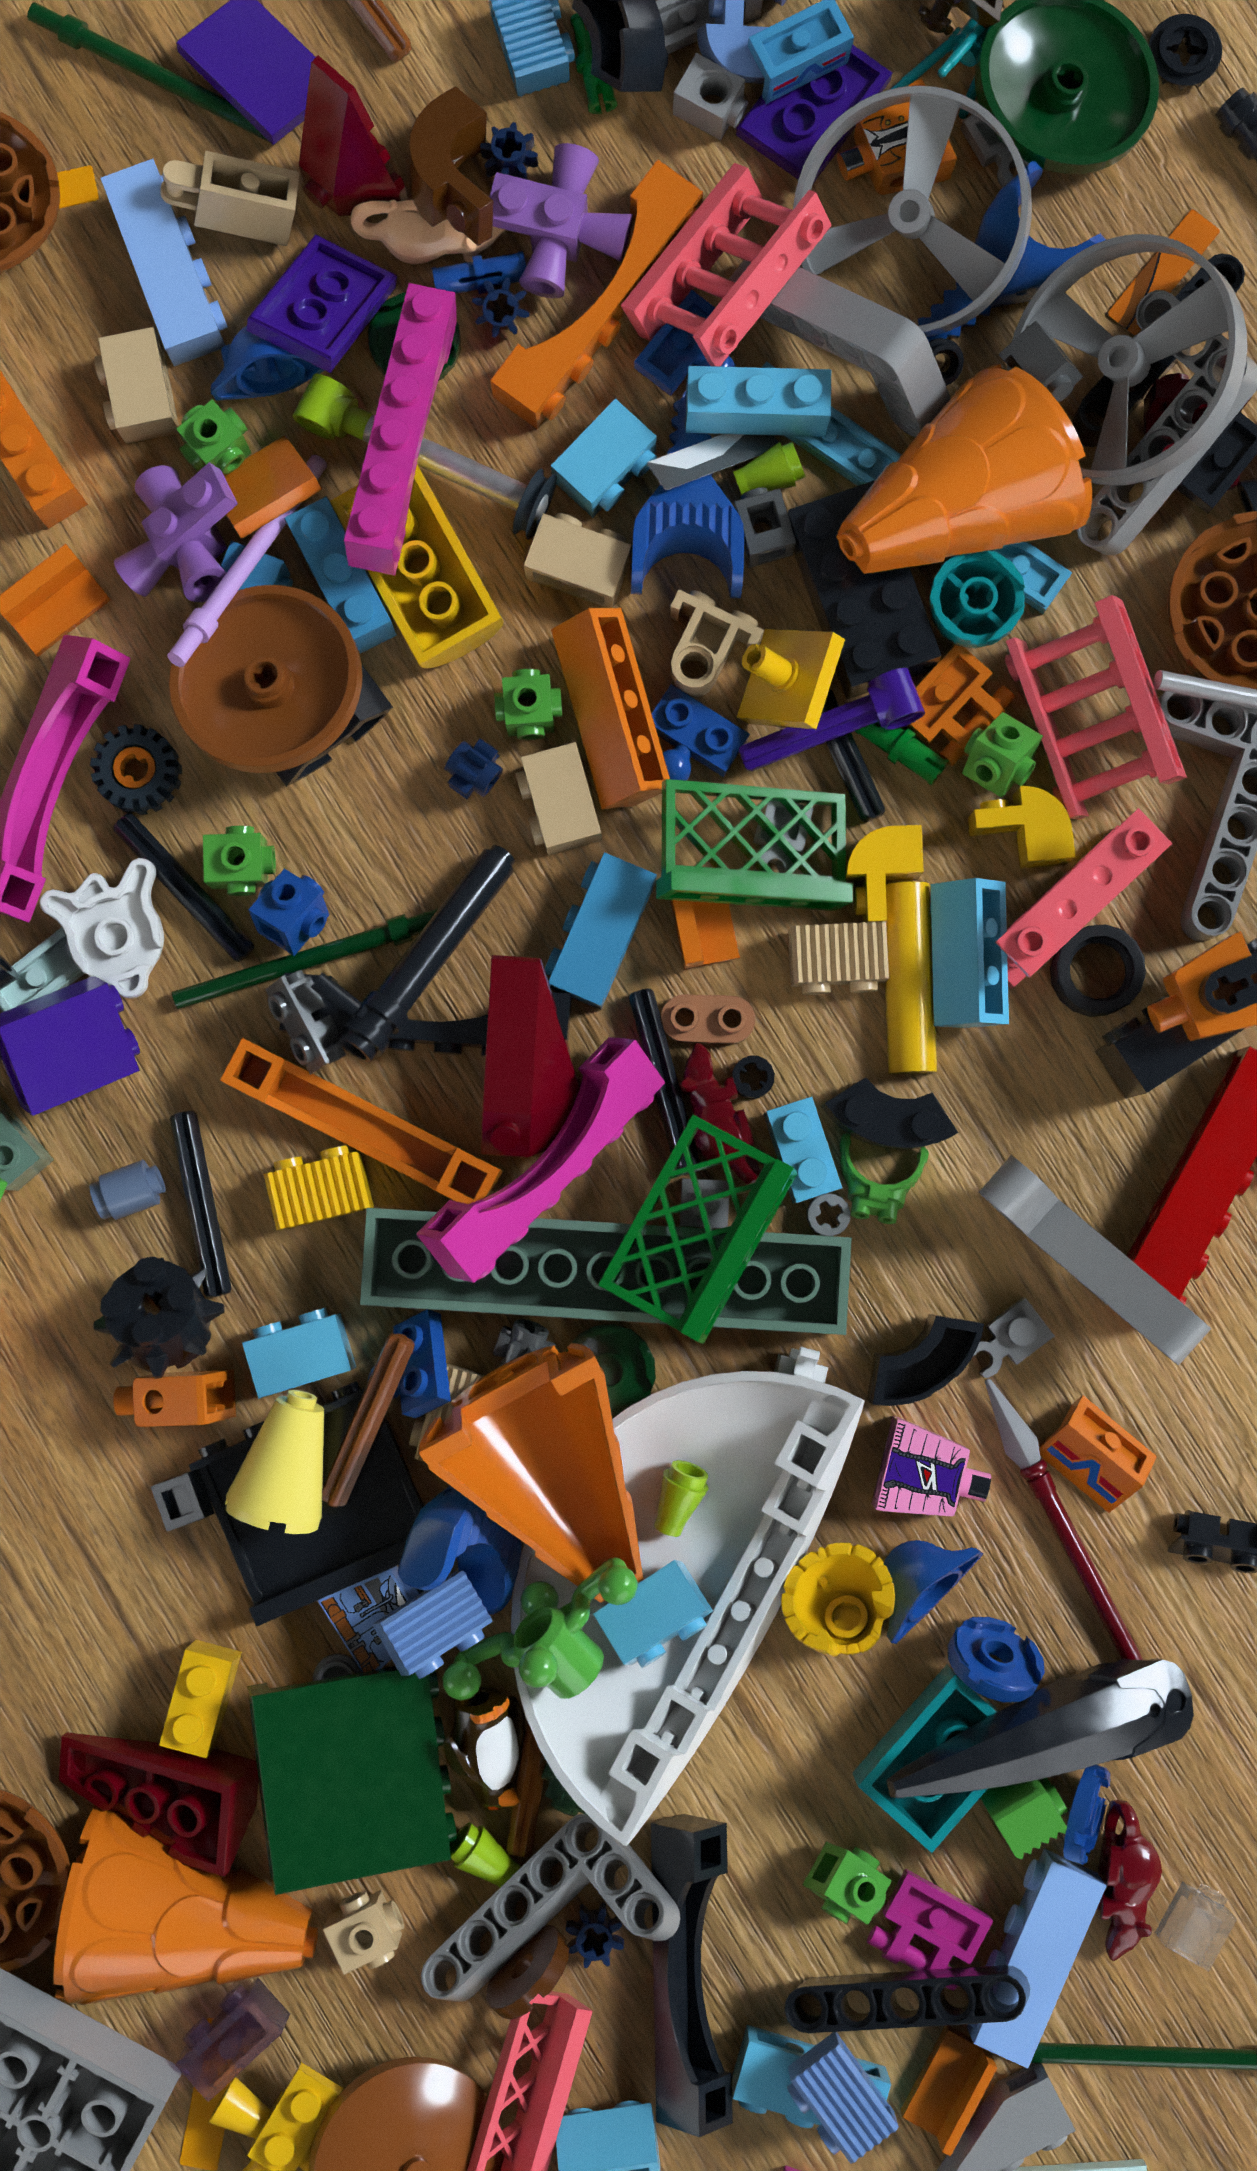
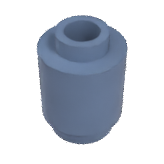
M144 1160L100 1175L99 1181L89 1186L94 1206L103 1220L110 1217L118 1220L159 1205V1194L166 1191L158 1167L156 1165L149 1167Z

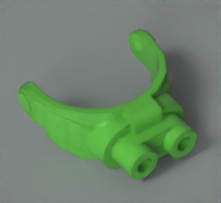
M843 1134L839 1145V1152L841 1153L840 1164L842 1174L848 1186V1199L852 1202L851 1216L857 1219H867L871 1214L878 1216V1221L881 1223H896L898 1210L904 1207L908 1191L915 1186L923 1172L922 1169L925 1163H927L928 1149L920 1147L917 1154L916 1170L908 1179L896 1184H878L866 1179L855 1169L849 1154L851 1134Z

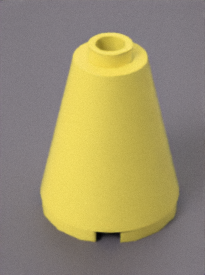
M289 1390L287 1396L276 1398L226 1494L225 1505H227L226 1511L229 1515L241 1522L265 1530L269 1529L270 1522L286 1524L284 1533L307 1534L318 1530L322 1518L324 1408L316 1403L317 1397L315 1395L299 1390Z

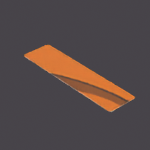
M1192 209L1168 238L1177 240L1202 255L1219 234L1220 230ZM1156 252L1108 311V316L1132 335H1137L1141 328L1136 321V309L1141 299L1155 290H1164L1171 293L1195 263L1174 254Z

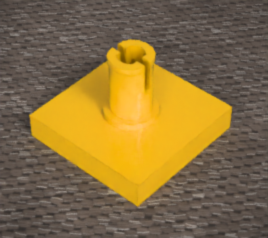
M765 629L761 643L759 645H750L742 658L743 668L750 671L751 674L737 718L748 724L817 729L845 639L834 632Z

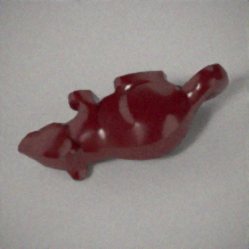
M696 1043L685 1065L684 1079L680 1083L681 1093L689 1095L690 1104L695 1116L754 1146V1140L744 1109L735 1111L731 1102L738 1098L733 1077L726 1078L723 1085L718 1083L713 1076V1064L710 1053L701 1043ZM698 1129L693 1139L699 1152L707 1160L720 1157L715 1138ZM723 1143L726 1155L738 1152V1150ZM749 1156L728 1162L730 1169L747 1185L755 1183L761 1172L758 1162Z
M1112 1800L1108 1805L1098 1864L1099 1874L1106 1875L1107 1889L1104 1890L1096 1910H1100L1101 1920H1108L1111 1917L1105 1941L1106 1952L1111 1961H1116L1125 1953L1131 1951L1142 1937H1149L1152 1934V1927L1146 1923L1145 1916L1148 1901L1155 1892L1162 1874L1161 1861L1157 1850L1141 1834L1139 1820L1133 1807L1127 1801ZM1119 1817H1121L1124 1824L1123 1830L1120 1834H1116L1117 1822Z

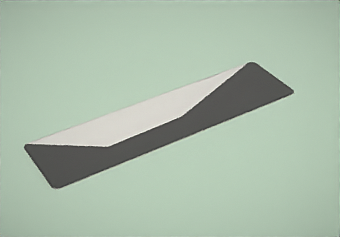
M722 434L651 460L647 465L663 488L669 490L757 457L779 442L774 435Z

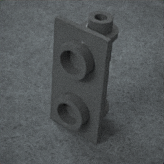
M299 970L287 977L285 975L280 977L265 990L269 996L268 1005L271 1013L276 1020L283 1023L291 1038L290 1046L293 1055L300 1064L306 1066L311 1075L326 1064H331L345 1057L346 1053L339 1042L341 1034L331 1015L316 1022L311 1014L323 1009L325 1004L320 994L310 988L313 985L311 976L305 977L302 970Z

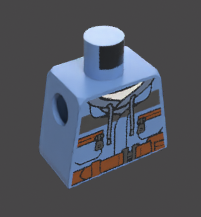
M398 1566L318 1600L362 1672L381 1669L392 1659L372 1624L424 1591L404 1584L398 1575Z

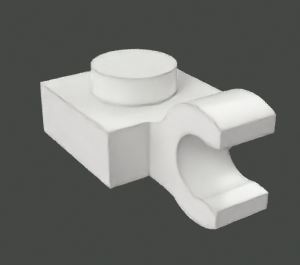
M800 1347L799 1350L791 1348L789 1357L778 1354L774 1372L806 1377L825 1383L828 1367L817 1364L820 1351Z

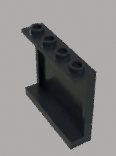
M358 1381L332 1391L331 1394L334 1401L322 1406L324 1408L323 1485L364 1393L365 1388L361 1389ZM386 1415L383 1418L347 1504L335 1508L322 1500V1518L318 1530L307 1534L284 1533L286 1528L284 1523L270 1522L268 1530L257 1528L239 1521L226 1511V1494L264 1421L242 1430L246 1439L228 1447L224 1438L199 1449L201 1459L189 1464L191 1471L199 1469L209 1499L253 1601L249 1611L256 1627L399 1565L410 1529L424 1505Z

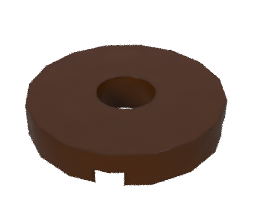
M545 1925L490 1979L487 1986L486 2000L490 2007L502 2018L515 2019L529 2013L533 2008L529 2002L537 1994L544 1998L554 1989L561 1978L569 1959V1947L565 1944L567 1941L565 1936L553 1925Z

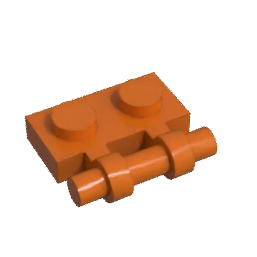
M956 644L916 687L925 715L906 726L917 733L916 736L926 745H929L940 732L948 738L949 743L939 755L949 760L947 765L951 767L963 755L969 756L964 752V749L972 734L978 728L985 730L1002 712L1006 713L1005 709L1015 699L1013 692L1003 685L992 696L981 688L993 672L965 647ZM969 701L978 712L962 727L953 717Z

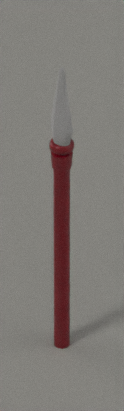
M986 1379L985 1385L1006 1455L1020 1467V1475L1024 1479H1028L1026 1483L1035 1498L1039 1499L1121 1659L1143 1660L1056 1492L1057 1488L1050 1472L1045 1471L1047 1463L1040 1456L1037 1436L1019 1416L992 1380Z

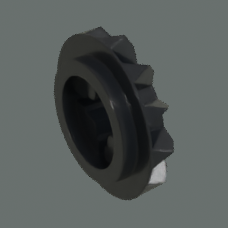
M1178 14L1162 21L1153 31L1148 44L1155 59L1158 74L1161 76L1162 85L1170 82L1178 85L1180 91L1187 86L1196 85L1200 87L1205 80L1214 75L1222 58V43L1216 29L1205 19L1192 14ZM1183 38H1185L1187 52L1195 54L1190 56L1186 66H1182L1179 54L1172 53L1177 51Z

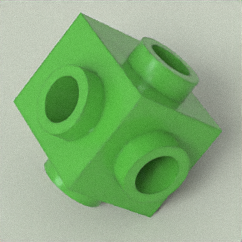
M213 399L204 406L197 405L189 410L183 417L182 424L176 428L184 442V445L179 450L197 472L210 462L221 469L222 473L229 474L236 470L245 458L251 454V450L243 436L248 431L243 421L230 407L223 412Z
M520 669L513 671L512 677L502 678L503 692L494 693L496 721H505L508 737L517 736L518 740H537L544 738L545 734L555 733L554 717L563 716L561 689L551 688L550 674L540 675V670ZM536 698V702L528 707L521 705L518 700Z
M1002 712L985 730L978 728L970 737L964 749V752L969 757L962 774L1002 798L1015 783L1022 786L1030 777L1036 765V761L1033 758L1043 735Z
M229 826L225 828L226 834L203 835L204 883L210 888L227 889V895L231 896L255 895L256 888L263 887L268 882V874H275L274 846H268L266 838L261 833H254V827ZM245 857L243 862L237 865L238 861L241 858Z
M826 1842L802 1885L825 1900L821 1909L840 1922L847 1924L851 1917L869 1925L872 1917L883 1907L886 1891L892 1880L876 1870L880 1862L867 1852L857 1847H854L853 1851L850 1852L847 1849Z

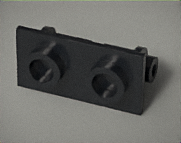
M1186 1510L1185 1514L1177 1513L1175 1515L1173 1530L1174 1532L1181 1533V1535L1168 1547V1552L1183 1555V1559L1190 1563L1209 1564L1212 1561L1230 1564V1568L1237 1572L1257 1573L1256 1523L1229 1519L1227 1521V1534L1223 1535L1220 1534V1516Z

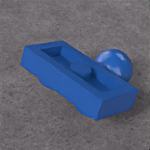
M693 290L689 292L678 306L706 319L715 309L713 305ZM667 323L660 328L634 361V369L670 396L688 375V366H710L693 338V334ZM728 356L720 367H736L733 359Z
M672 684L651 713L657 735L675 746L674 749L663 752L669 777L673 780L687 781L691 773V763L689 760L691 757L724 777L738 756L739 748L746 744L750 736L748 732Z
M426 1309L393 1326L394 1334L401 1333L406 1335L407 1338L414 1341L415 1345L392 1398L394 1399L400 1395L402 1414L412 1418L420 1417L451 1402L441 1314ZM374 1367L371 1369V1371H370V1373H369V1375H368V1381H369V1379H370V1376H371V1374H372V1372H373Z

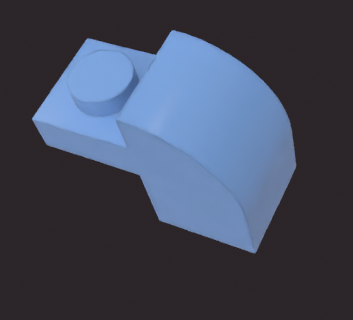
M709 0V16L715 18V24L706 23L697 30V41L702 56L720 65L725 70L744 78L745 83L764 84L765 79L747 45L750 36L768 27L743 26L744 0Z

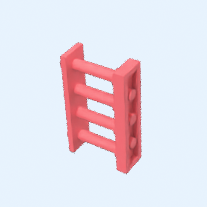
M734 163L621 304L623 311L639 337L651 341L660 328L667 323L693 334V338L709 365L720 367L832 226L817 193L808 190L793 210L764 200L748 167ZM752 216L779 226L765 246L737 236ZM723 252L751 262L736 282L708 272ZM695 288L722 298L707 319L678 307L689 292Z
M1114 595L1095 602L1099 616L1093 618L1092 624L1032 650H1029L1026 641L1014 637L1006 641L1010 654L1005 656L1008 671L1015 682L1020 680L1038 732L1043 735L1041 740L1057 782V786L1052 788L1053 795L1063 804L1071 819H1083L1089 816L1083 800L1146 775H1150L1151 778L1158 776L1159 782L1163 784H1172L1187 778L1123 600ZM1099 641L1102 644H1110L1115 660L1109 662V668L1050 693H1044L1036 668ZM1116 685L1119 689L1126 688L1131 705L1125 707V713L1064 738L1060 737L1052 715L1053 711ZM1131 730L1135 733L1142 732L1147 746V750L1142 751V757L1080 782L1076 781L1068 759L1069 755Z
M1139 808L1120 826L1117 825L1011 924L1007 928V932L995 942L1007 954L1008 986L1011 989L1026 976L1030 978L1173 844Z

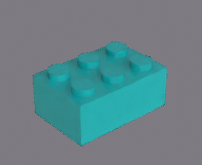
M946 1664L852 1772L857 1786L926 1849L933 1853L987 1789L893 1798L890 1797L887 1779L902 1767L980 1721L999 1712V1710L983 1695L969 1688L955 1674L954 1670Z

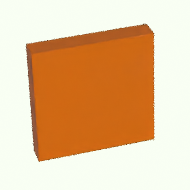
M286 435L246 458L233 472L229 474L223 473L238 503L226 516L240 538L246 537L322 489L316 477Z

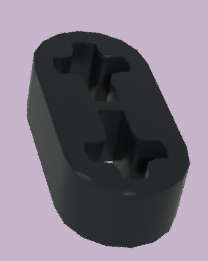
M1257 953L1216 970L1203 979L1198 994L1200 1002L1206 1010L1212 1014L1226 1015L1257 1003V983L1254 984L1251 977L1252 974L1257 973ZM1219 978L1224 985L1238 980L1242 984V990L1229 996L1230 1005H1228L1225 999L1216 1000L1213 997L1212 991L1219 988L1217 981Z

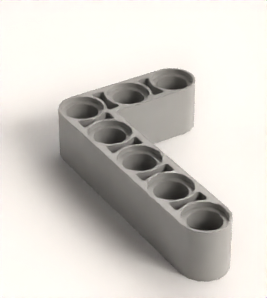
M743 260L728 280L736 282L751 262ZM801 267L796 270L759 317L870 372L889 416L900 429L913 437L917 436L924 425L931 423L950 400V394L928 339L914 322Z
M1155 290L1148 293L1141 299L1136 309L1138 326L1144 330L1156 321L1161 313L1172 309L1181 301L1164 290ZM1222 334L1206 340L1203 350L1198 354L1190 356L1191 347L1173 354L1175 358L1195 374L1129 454L1126 468L1143 463L1159 455L1167 445L1176 443L1195 425L1192 424L1194 411L1203 404L1209 405L1224 371L1229 340ZM1247 356L1243 380L1232 408L1211 439L1181 465L1163 475L1144 481L1143 492L1134 502H1129V492L1137 483L1116 486L1104 485L1092 500L1091 511L1086 525L1076 529L1078 538L1083 544L1105 555L1119 554L1130 545L1256 392L1257 364L1250 357ZM1111 520V532L1104 540L1099 541V528L1104 522Z
M1165 691L1158 699L1174 739L1233 758L1180 919L1184 933L1195 941L1203 942L1223 934L1232 925L1257 851V795L1248 793L1242 784V777L1245 774L1257 779V709ZM1167 701H1177L1184 707L1186 712L1184 720H1177L1171 717L1167 710ZM1212 716H1221L1227 720L1230 726L1229 735H1221L1215 731L1212 725ZM1230 818L1237 819L1244 825L1246 832L1243 840L1236 839L1229 833L1227 823ZM1215 862L1226 865L1230 870L1231 880L1229 884H1222L1213 876L1212 869ZM1200 906L1208 907L1215 913L1216 925L1214 929H1207L1199 922L1197 915Z
M1012 1155L979 1191L1009 1222L1178 1366L1211 1330L1194 1312L1061 1202L1042 1180Z
M579 1814L570 1819L427 1959L421 1972V1982L424 1990L431 1997L454 2002L467 2001L501 1970L589 1882L593 1884L627 1930L636 1936L654 1941L667 1940L674 1935L679 1927L680 1911L672 1897L629 1844L624 1846L599 1827L587 1814ZM596 1827L599 1836L598 1842L592 1850L587 1851L585 1847L586 1835L591 1829ZM561 1862L563 1875L559 1883L553 1886L550 1881V1873L554 1865ZM626 1865L629 1875L624 1887L617 1890L614 1883L615 1873L619 1867ZM525 1896L528 1904L527 1912L518 1921L515 1913L516 1904L520 1898ZM656 1903L659 1908L658 1921L653 1927L648 1929L644 1923V1914L649 1905ZM487 1931H490L492 1945L489 1951L483 1955L480 1946L481 1939ZM454 1965L457 1977L452 1988L448 1989L445 1977L449 1968Z

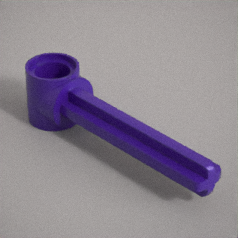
M908 668L894 669L871 680L868 684L869 687H867L869 695L822 713L817 729L787 727L742 745L739 748V753L747 771H755L878 721L881 728L894 730L919 720L925 715V711Z

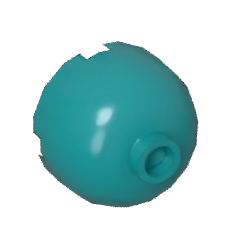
M989 550L985 551V553L975 552L955 555L943 564L932 582L929 596L932 621L942 636L958 646L974 649L991 646L1010 634L1023 615L1025 607L1023 577L1012 561L995 551Z

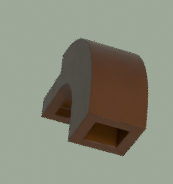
M455 86L431 101L414 122L410 135L409 186L416 208L432 227L448 219L455 230L464 233L479 246L492 238L494 201L457 168L481 153L480 145L481 143H486L487 112Z

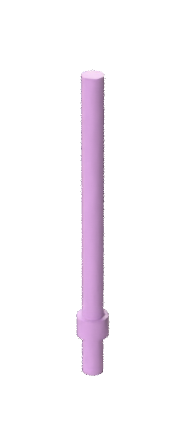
M312 455L306 462V465L318 480L327 467L326 462L318 455ZM300 504L257 530L201 608H195L184 622L183 634L167 654L171 663L178 667H184L199 644L209 641L218 628L217 619L287 522L284 517L294 513Z

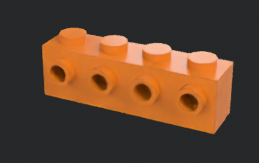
M588 608L552 628L551 632L601 809L632 807L661 794L662 782L670 779L622 608Z

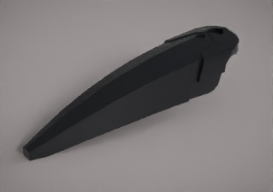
M1123 1658L1116 1662L1092 1666L1070 1678L1062 1677L1034 1692L1029 1698L1016 1702L989 1716L902 1767L887 1779L890 1797L903 1798L959 1793L1013 1785L1080 1770L1112 1760L1133 1758L1183 1738L1190 1729L1194 1717L1192 1694L1187 1679L1177 1664L1158 1658L1150 1660Z

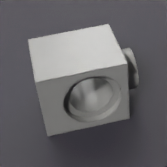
M696 53L674 91L673 115L722 140L728 127L736 128L746 111L748 101L743 99L745 79ZM707 95H717L723 101L717 104H710L704 101L703 98Z

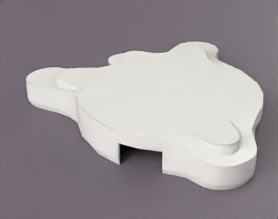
M137 858L128 865L119 885L114 888L109 887L102 875L92 873L86 877L75 892L67 893L54 889L48 890L41 896L39 901L42 911L57 920L63 927L68 950L79 969L91 977L95 976L103 980L108 985H114L119 995L129 999L137 998L146 991L149 975L159 960L164 946V931L161 919L154 909L151 900L156 868L152 862L143 858Z

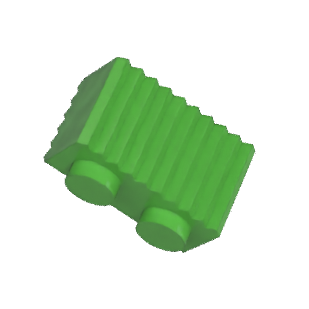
M1048 1778L990 1788L980 1797L1016 1858L1023 1859L1024 1853L1031 1854L1033 1848L1040 1849L1041 1842L1048 1844L1050 1837L1057 1839L1058 1832L1066 1834L1067 1826L1061 1816L1069 1812Z

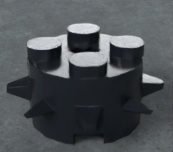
M147 1257L140 1259L135 1266L119 1276L113 1282L107 1294L101 1299L100 1311L103 1316L93 1323L95 1331L112 1335L119 1345L109 1364L115 1368L130 1360L133 1365L152 1372L153 1377L157 1379L163 1377L167 1367L175 1365L179 1369L185 1367L199 1355H204L207 1351L205 1347L211 1338L210 1322L225 1313L224 1304L205 1299L199 1289L208 1271L205 1268H201L189 1275L184 1268L165 1261L163 1257Z

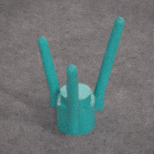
M970 17L963 28L957 27L944 43L908 72L891 89L910 85L952 49L953 53L937 72L940 78L945 77L958 62L965 66L973 67L976 64L980 46L990 27L985 29ZM973 78L966 97L975 101L977 94L975 78ZM960 109L959 118L965 119L969 112Z

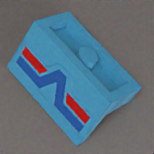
M822 0L749 37L747 46L765 79L762 97L766 104L848 63L854 35L835 0Z

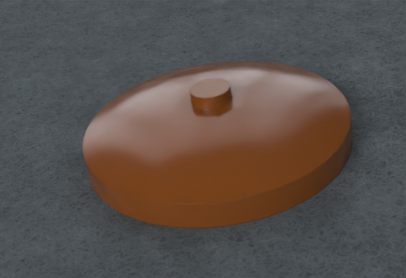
M261 585L238 590L217 619L218 628L209 641L199 644L184 667H178L171 663L169 676L171 703L181 727L202 752L218 763L232 769L252 773H270L291 769L306 763L325 751L337 740L349 724L359 702L363 676L360 653L353 636L339 614L315 595L301 589L282 585Z
M404 2057L382 2063L357 2077L336 2097L321 2120L312 2144L309 2171H467L488 2096L472 2077L460 2068L443 2060L430 2057ZM499 2119L498 2124H499V2126H500V2128H501V2130H502L501 2122H500V2119ZM501 2150L487 2160L484 2171L501 2170L504 2159Z

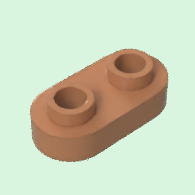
M682 994L671 998L664 1005L661 1012V1021L665 1034L673 1041L679 1043L737 1044L748 1038L753 1031L755 1013L752 1006L745 999L738 996ZM683 1009L689 1010L694 1017L692 1024L685 1027L680 1026L675 1019L676 1013ZM728 1011H735L740 1015L741 1022L735 1028L727 1027L723 1022V1015Z

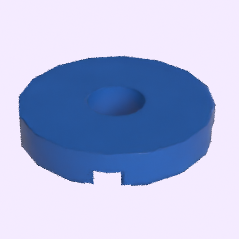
M971 1617L965 1620L961 1627L956 1628L947 1645L948 1660L955 1674L977 1693L986 1698L1004 1703L1021 1702L1034 1694L1045 1673L1044 1660L1037 1646L1030 1638L1026 1636L1025 1640H1023L1014 1633L1016 1630L1014 1626L991 1617ZM989 1654L999 1657L1004 1663L996 1661Z
M1094 1765L1085 1768L1068 1818L1063 1848L1064 1858L1082 1865L1088 1861L1086 1853L1090 1854V1851L1096 1845L1107 1806L1105 1805L1106 1799L1099 1797L1100 1786L1108 1788L1111 1782L1110 1772L1105 1767Z

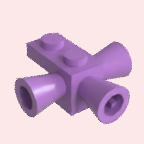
M562 143L554 147L552 186L498 172L495 174L489 196L494 201L493 227L531 236L533 254L519 283L527 291L541 297L561 298L564 296L566 260L577 262L582 243L620 262L623 261L627 250L633 214L588 213L587 194L583 193L599 163V159L596 154L585 147L570 143Z
M210 462L182 487L179 473L176 469L165 465L152 467L143 472L135 483L136 494L152 512L141 522L149 541L116 558L114 566L122 580L134 592L146 597L168 567L173 565L179 569L185 597L193 602H206L226 574L224 569L215 560L227 549L216 523L238 503L221 469Z

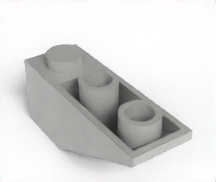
M1032 2063L1028 2069L1023 2068L995 2084L967 2125L951 2157L947 2155L937 2171H1013L1023 2163L1025 2157L1041 2149L1049 2151L1059 2147L1066 2141L1067 2135L1076 2131L1042 2063Z

